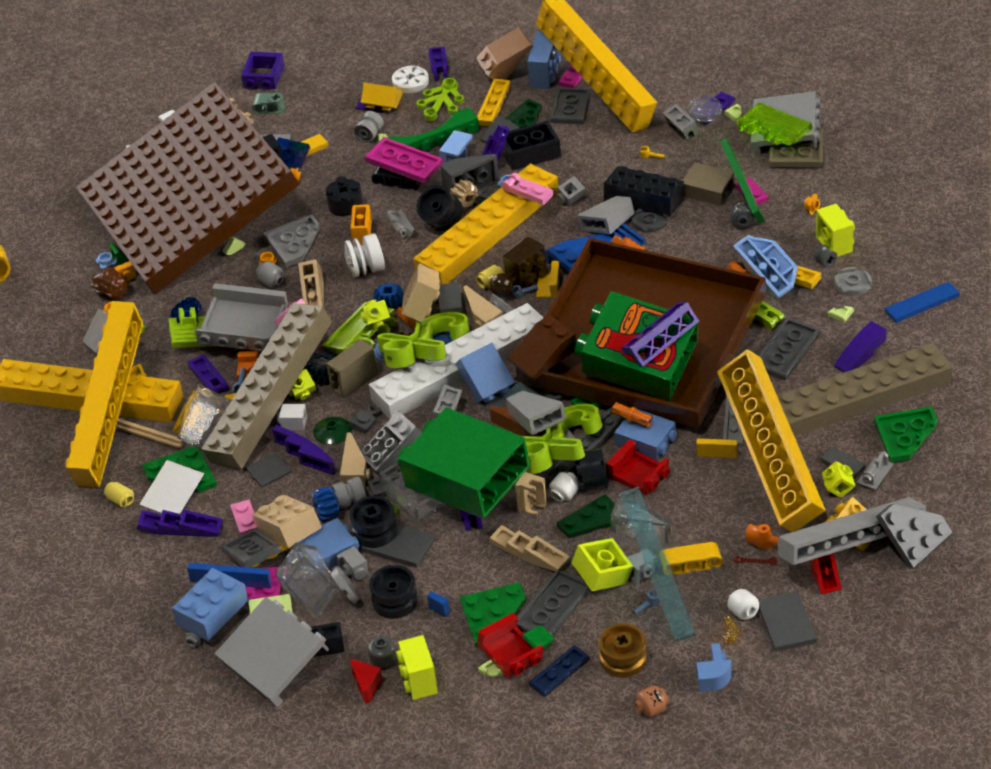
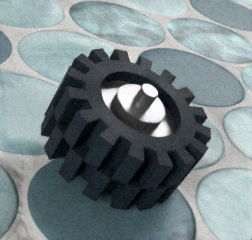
M313 352V355L304 367V369H307L313 382L317 381V383H320V381H323L325 384L329 381L326 363L334 358L333 354L329 356L327 352L325 354Z

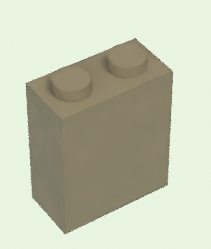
M694 162L692 167L687 170L684 179H681V181H684L683 197L721 206L734 186V172Z
M360 339L326 363L330 388L333 392L345 398L377 375L375 351L372 345Z

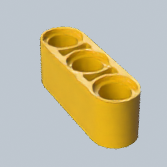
M715 542L668 548L659 555L662 569L666 576L674 573L675 575L690 573L693 570H709L711 567L719 568L723 564L718 544Z

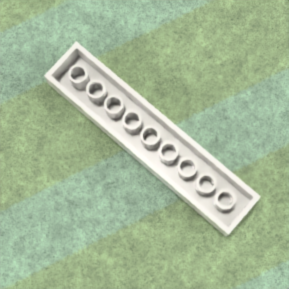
M526 303L446 344L447 357L445 359L433 361L419 358L412 365L399 368L370 383L371 400L378 408H381V411L389 419L397 411L404 415L439 397L444 385L456 388L465 383L455 365L462 357L492 342L503 362H506L510 354L532 327L541 321L543 317Z

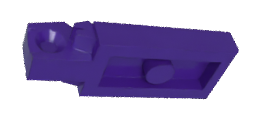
M497 126L496 131L489 135L482 155L495 154L498 163L506 137L508 136V127Z

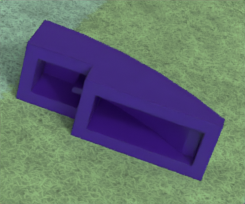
M873 321L868 323L847 345L835 362L834 367L842 372L859 368L874 355V350L886 341L887 329Z

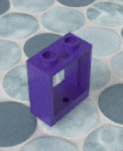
M250 52L241 75L243 88L276 89L284 68L283 53ZM253 68L272 69L271 74H252Z

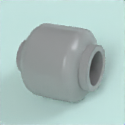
M270 261L261 263L256 269L258 282L268 288L278 286L283 281L282 268Z

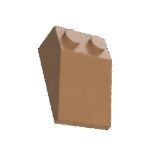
M518 27L487 45L476 59L489 78L493 80H506L533 45L523 30Z

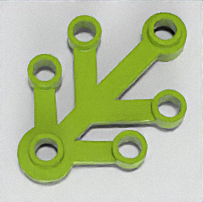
M446 78L441 86L423 91L425 99H420L416 102L417 108L424 109L428 104L435 102L432 108L424 110V119L426 121L433 122L438 118L437 112L443 103L447 106L449 114L453 115V113L458 112V106L454 105L448 97L449 93L454 97L455 104L460 105L464 103V96L460 95L457 91L458 83L454 78Z

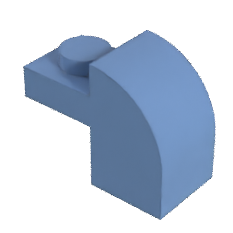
M720 643L711 644L712 661L696 662L699 692L719 690L725 687L731 680V659L726 660V653L721 652Z

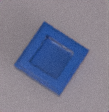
M432 591L427 595L430 610L444 617L450 613L448 599Z

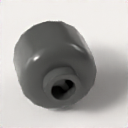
M737 203L730 210V219L734 227L746 229L754 222V215L747 203Z
M386 636L376 637L368 645L369 659L374 666L386 668L396 661V646L391 638Z

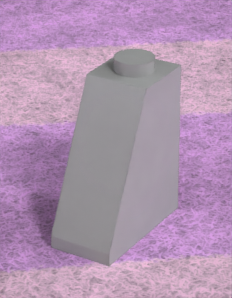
M615 196L577 216L582 231L611 234L635 212L631 197Z
M526 391L518 392L506 398L509 415L531 435L566 420L564 405L561 401Z

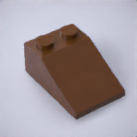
M549 314L532 327L510 354L508 361L532 380H535L575 352L576 335Z

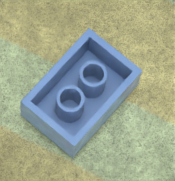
M538 31L528 59L530 88L550 89L551 83L554 84L555 81L554 73L558 71V63L561 62V53H558L557 48L543 32Z
M212 568L172 608L176 625L209 641L248 601L245 584Z

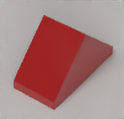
M834 553L812 559L811 573L820 593L825 594L842 590Z
M355 659L350 660L353 677L364 703L367 704L371 701L383 681L381 668Z

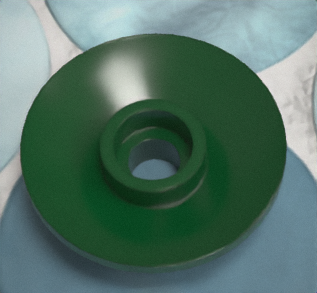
M342 417L325 418L319 421L313 430L315 439L320 443L328 445L345 441L347 432H352L349 421Z

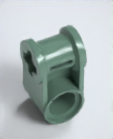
M282 93L256 94L252 105L253 113H262V115L283 113L286 110V106L282 101Z

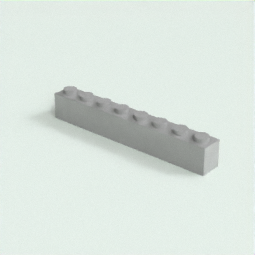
M908 497L778 536V556L796 565L886 537L888 535L876 516L888 505L897 504L926 511V505Z

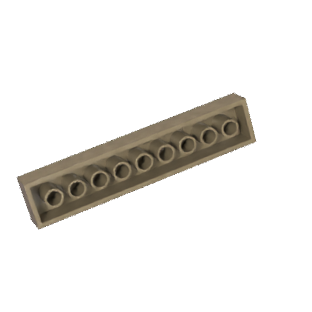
M292 303L201 448L210 463L238 469L243 468L332 323L323 306Z
M930 343L779 394L777 397L795 437L950 384L952 367L936 345Z

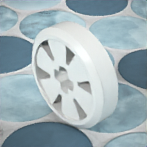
M418 66L402 67L392 75L393 87H397L407 94L419 92L429 84L428 72Z

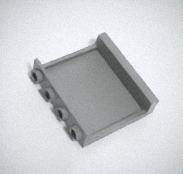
M816 91L754 99L751 145L754 155H761V146L813 140L814 149L817 148V141H820L819 119H821V100L817 98Z
M214 283L212 288L214 297L201 329H195L197 343L263 351L277 329L274 320L288 306L286 291Z
M265 597L215 652V655L227 667L278 707L283 702L279 697L280 693L321 647L327 652L329 648L324 643L326 639L320 633L316 632L313 634L311 632L312 628L304 621L299 623L297 621L298 617L290 610L285 612L283 610L284 606L279 601L274 599L272 602L269 598Z

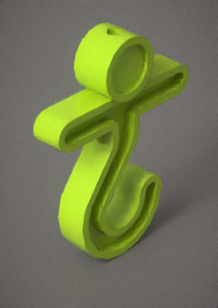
M458 312L437 313L429 315L428 318L425 317L423 322L418 321L415 333L410 336L393 333L378 335L379 351L384 354L385 365L389 368H403L415 363L416 358L433 361L445 359L447 356L444 341L433 340V336L446 331L450 332L451 340L464 336L470 332L468 317Z
M577 404L565 407L566 420L547 428L546 433L542 437L523 436L530 461V467L526 472L530 474L543 472L553 465V460L575 461L582 459L585 456L582 441L580 439L565 438V431L570 427L582 425L584 434L591 435L597 433L602 427L598 407L591 404Z

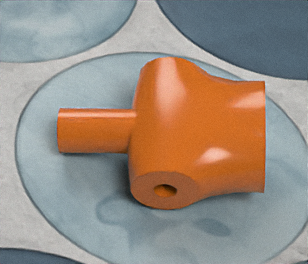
M748 525L745 532L747 543L761 550H770L773 545L778 546V537L772 536L769 525Z

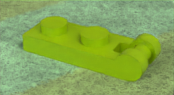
M762 301L754 319L764 324L769 330H772L776 327L777 323L784 321L785 317L782 312Z

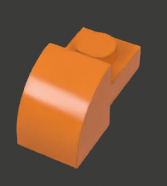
M259 351L238 352L237 381L239 380L241 368H246L245 380L260 356Z

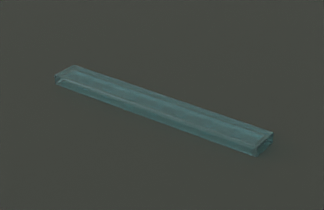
M639 487L619 493L675 642L695 636V631Z

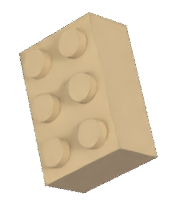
M420 263L418 264L403 294L401 314L423 322L425 317H429L432 310V301L436 302L440 294L439 283L441 279H439L438 271Z
M287 495L275 498L274 502L260 507L256 513L252 514L260 532L287 548L322 528L313 506Z

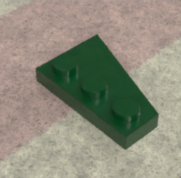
M527 99L505 119L511 120L513 124L520 128L533 125L542 111V104Z
M605 494L556 522L557 528L568 538H573L591 533L599 528H609L617 523L630 522V517Z

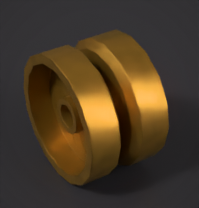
M619 623L607 627L600 634L598 641L600 663L606 673L613 677L626 678L632 677L644 669L647 662V647L645 634L640 628L632 624Z

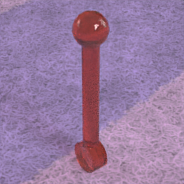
M737 555L733 558V561L735 563L751 562L768 563L770 565L777 564V559L774 557L768 560L741 558Z

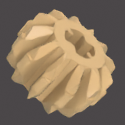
M460 180L458 184H454V188H450L451 193L459 198L463 210L466 211L468 207H472V204L476 202V198L479 196L476 186L467 180Z

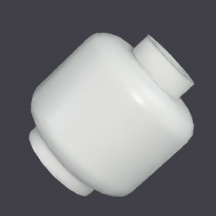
M560 472L549 485L550 495L560 502L570 501L579 490L578 478L571 472Z
M739 589L729 596L728 609L740 620H749L758 612L759 601L748 590Z

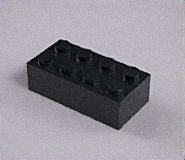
M617 166L604 182L603 201L605 202L615 196L631 197L634 209H642L643 211L660 215L664 214L670 217L683 200L684 181L664 177L659 174L646 173L642 170L629 169L625 166Z

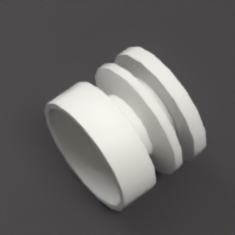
M375 233L363 236V245H360L357 238L353 239V246L350 240L344 241L345 260L354 278L359 277V269L363 276L366 275V266H369L372 273L385 270L383 253Z

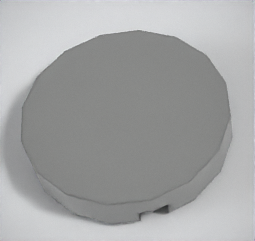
M857 267L841 269L834 277L835 288L844 295L858 296L864 294L872 285L871 275L865 270L864 272L860 271Z
M338 566L334 567L331 570L332 578L340 590L346 593L347 599L351 603L356 604L361 600L357 589Z

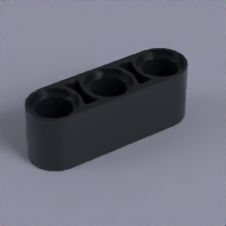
M378 166L371 177L374 184H382L389 187L396 186L407 190L414 189V191H417L421 185V182Z

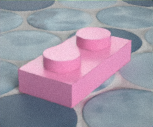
M250 500L230 505L241 536L254 529L258 530L252 516L254 510Z

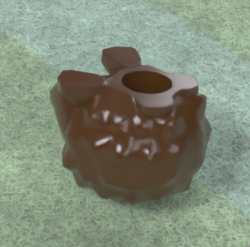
M108 267L104 268L102 272L91 276L93 283L90 286L96 289L95 292L98 295L104 296L111 301H119L120 298L125 296L129 283L123 273Z

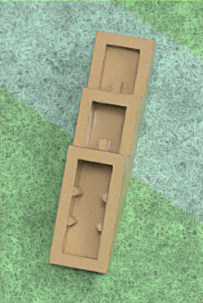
M503 525L489 539V543L533 565L556 572L570 558V556L538 536L532 539L519 530L514 533Z

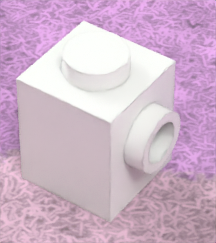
M282 404L281 411L277 413V423H280L281 427L288 430H305L307 420L305 404Z

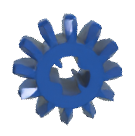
M385 282V285H378V288L374 289L373 300L377 302L385 300L388 308L398 309L403 303V288L399 284L394 285L393 282L390 284Z
M321 487L314 490L312 502L318 519L321 522H327L337 518L339 507L334 490L330 487Z

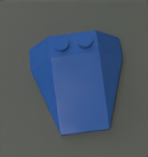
M601 233L563 241L545 250L546 262L550 265L552 261H559V264L570 272L589 238L611 242L613 236Z

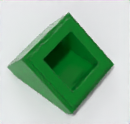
M110 243L111 254L118 265L130 261L119 247Z
M537 626L522 636L533 649L542 645L544 651L554 641V637L543 626Z

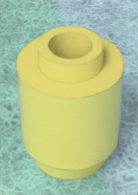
M492 265L478 274L476 282L481 289H489L491 278L496 274L504 272L501 267Z
M110 482L104 489V495L107 499L123 508L132 504L134 500L133 490L118 482Z

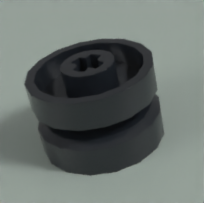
M434 185L427 188L421 193L416 206L419 217L434 229L441 231L449 230L459 222L463 212L462 203L459 198L443 186Z
M381 496L364 497L356 501L351 507L349 514L353 536L358 539L360 545L368 548L383 547L395 538L397 533L393 504L388 499Z
M388 565L381 567L371 576L369 588L372 605L376 613L388 619H398L407 616L415 609L418 601L416 582L413 573L408 568L400 565Z

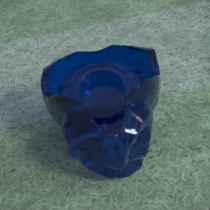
M187 297L171 309L170 318H176L177 323H179V308H183L184 317H190V308H195L197 322L202 305L196 298Z

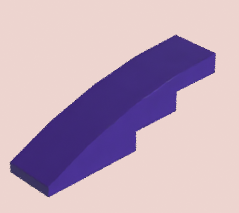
M276 425L272 429L274 442L286 446L288 454L299 457L301 465L331 475L335 474L333 459L317 445L281 426Z
M184 509L182 514L162 510V514L142 510L137 530L161 535L217 537L223 519Z

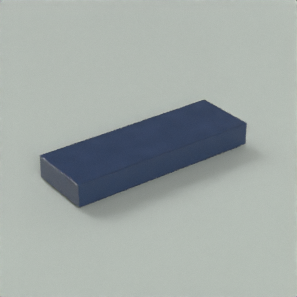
M574 645L529 682V686L543 697H546L590 660V656Z

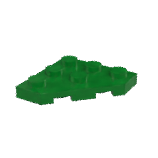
M932 406L874 416L875 427L885 452L888 453V460L892 463L910 460L937 427L938 423Z
M197 445L142 464L143 471L149 482L155 480L166 460L204 473L194 492L201 493L217 487L216 480Z
M520 582L459 597L475 647H479L477 645L479 630L512 613L516 614L519 608L524 605L526 597Z

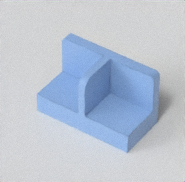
M453 131L439 150L440 158H443V164L449 162L452 157H467L466 147L473 138L472 134Z

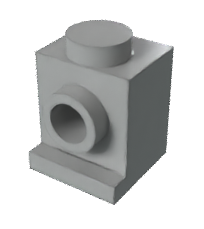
M575 176L557 187V199L561 204L565 203L569 206L580 198L585 197V187Z
M355 546L337 555L338 567L343 570L346 576L350 575L354 581L361 580L369 574L367 561Z
M648 549L627 557L634 566L629 578L635 585H638L640 580L651 577L655 574V569L659 568L658 559Z

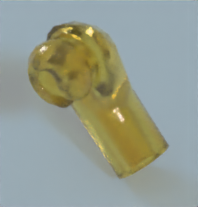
M729 616L722 621L727 629L726 634H722V638L726 644H733L737 641L741 631Z

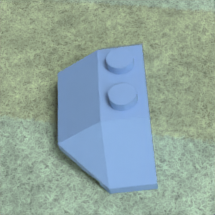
M747 235L733 245V248L750 274L766 278V292L769 295L780 298L794 288L798 267L774 240Z

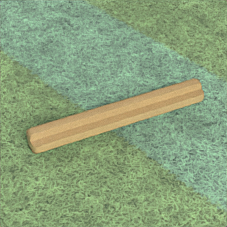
M118 419L116 429L177 449L183 447L184 439L123 419Z

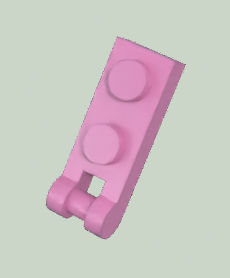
M512 173L509 176V180H505L502 183V188L505 191L544 205L553 196L552 189L523 179L517 173Z

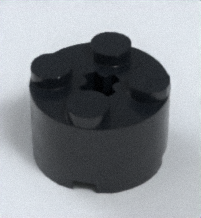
M340 176L325 189L329 211L336 216L352 215L353 205H363L361 185L355 180Z
M602 448L584 451L585 456L580 460H575L580 491L586 492L608 487Z

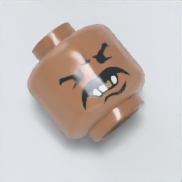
M655 685L637 692V701H634L637 712L639 714L642 713L647 718L664 712L666 704L669 703L664 689L658 688Z

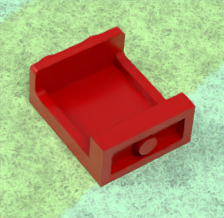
M630 439L606 463L608 478L646 496L651 490L655 491L659 482L663 478L666 479L670 473L669 459L664 458L660 463L636 451V442Z
M514 613L479 630L477 645L507 679L514 675H520L531 666L538 665L542 660L544 651L542 645L533 649L523 639L522 636L524 634L517 627L518 618Z

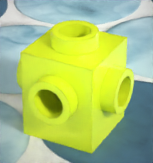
M371 300L365 303L366 306H363L364 312H361L363 322L368 323L369 327L378 328L383 326L384 322L390 321L385 300L378 302Z
M307 369L300 373L288 393L295 400H304L311 395L310 393L316 391L315 384Z
M837 461L822 472L824 486L827 488V491L838 497H843L856 486L852 477V470L849 466L842 465Z

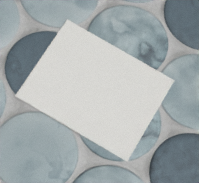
M166 460L140 505L161 513L162 510L180 514L204 473Z

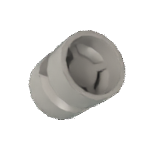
M367 111L354 127L355 137L359 141L370 143L383 127V119L378 113Z
M359 476L348 479L347 484L339 482L331 485L338 501L339 510L349 507L351 502L355 503L366 497L365 489Z

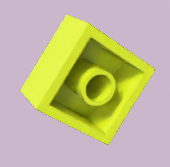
M837 204L816 210V238L820 243L827 245L830 250L835 251L837 257L853 252V231L855 230V225L846 216L845 211L841 210Z
M613 538L579 544L571 562L592 592L626 584L634 567Z
M424 635L398 641L399 651H396L400 664L398 667L401 678L403 677L405 680L403 682L406 693H411L413 700L438 694L434 665Z

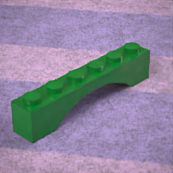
M468 107L453 113L450 119L432 131L414 136H391L388 139L424 152L444 145L454 130L468 134L479 131L478 117Z

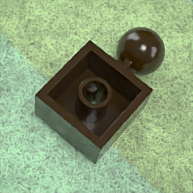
M528 236L503 255L505 274L499 273L494 275L490 280L489 288L494 295L504 297L510 294L515 285H519L521 289L531 287L539 277H543L547 272L544 245Z

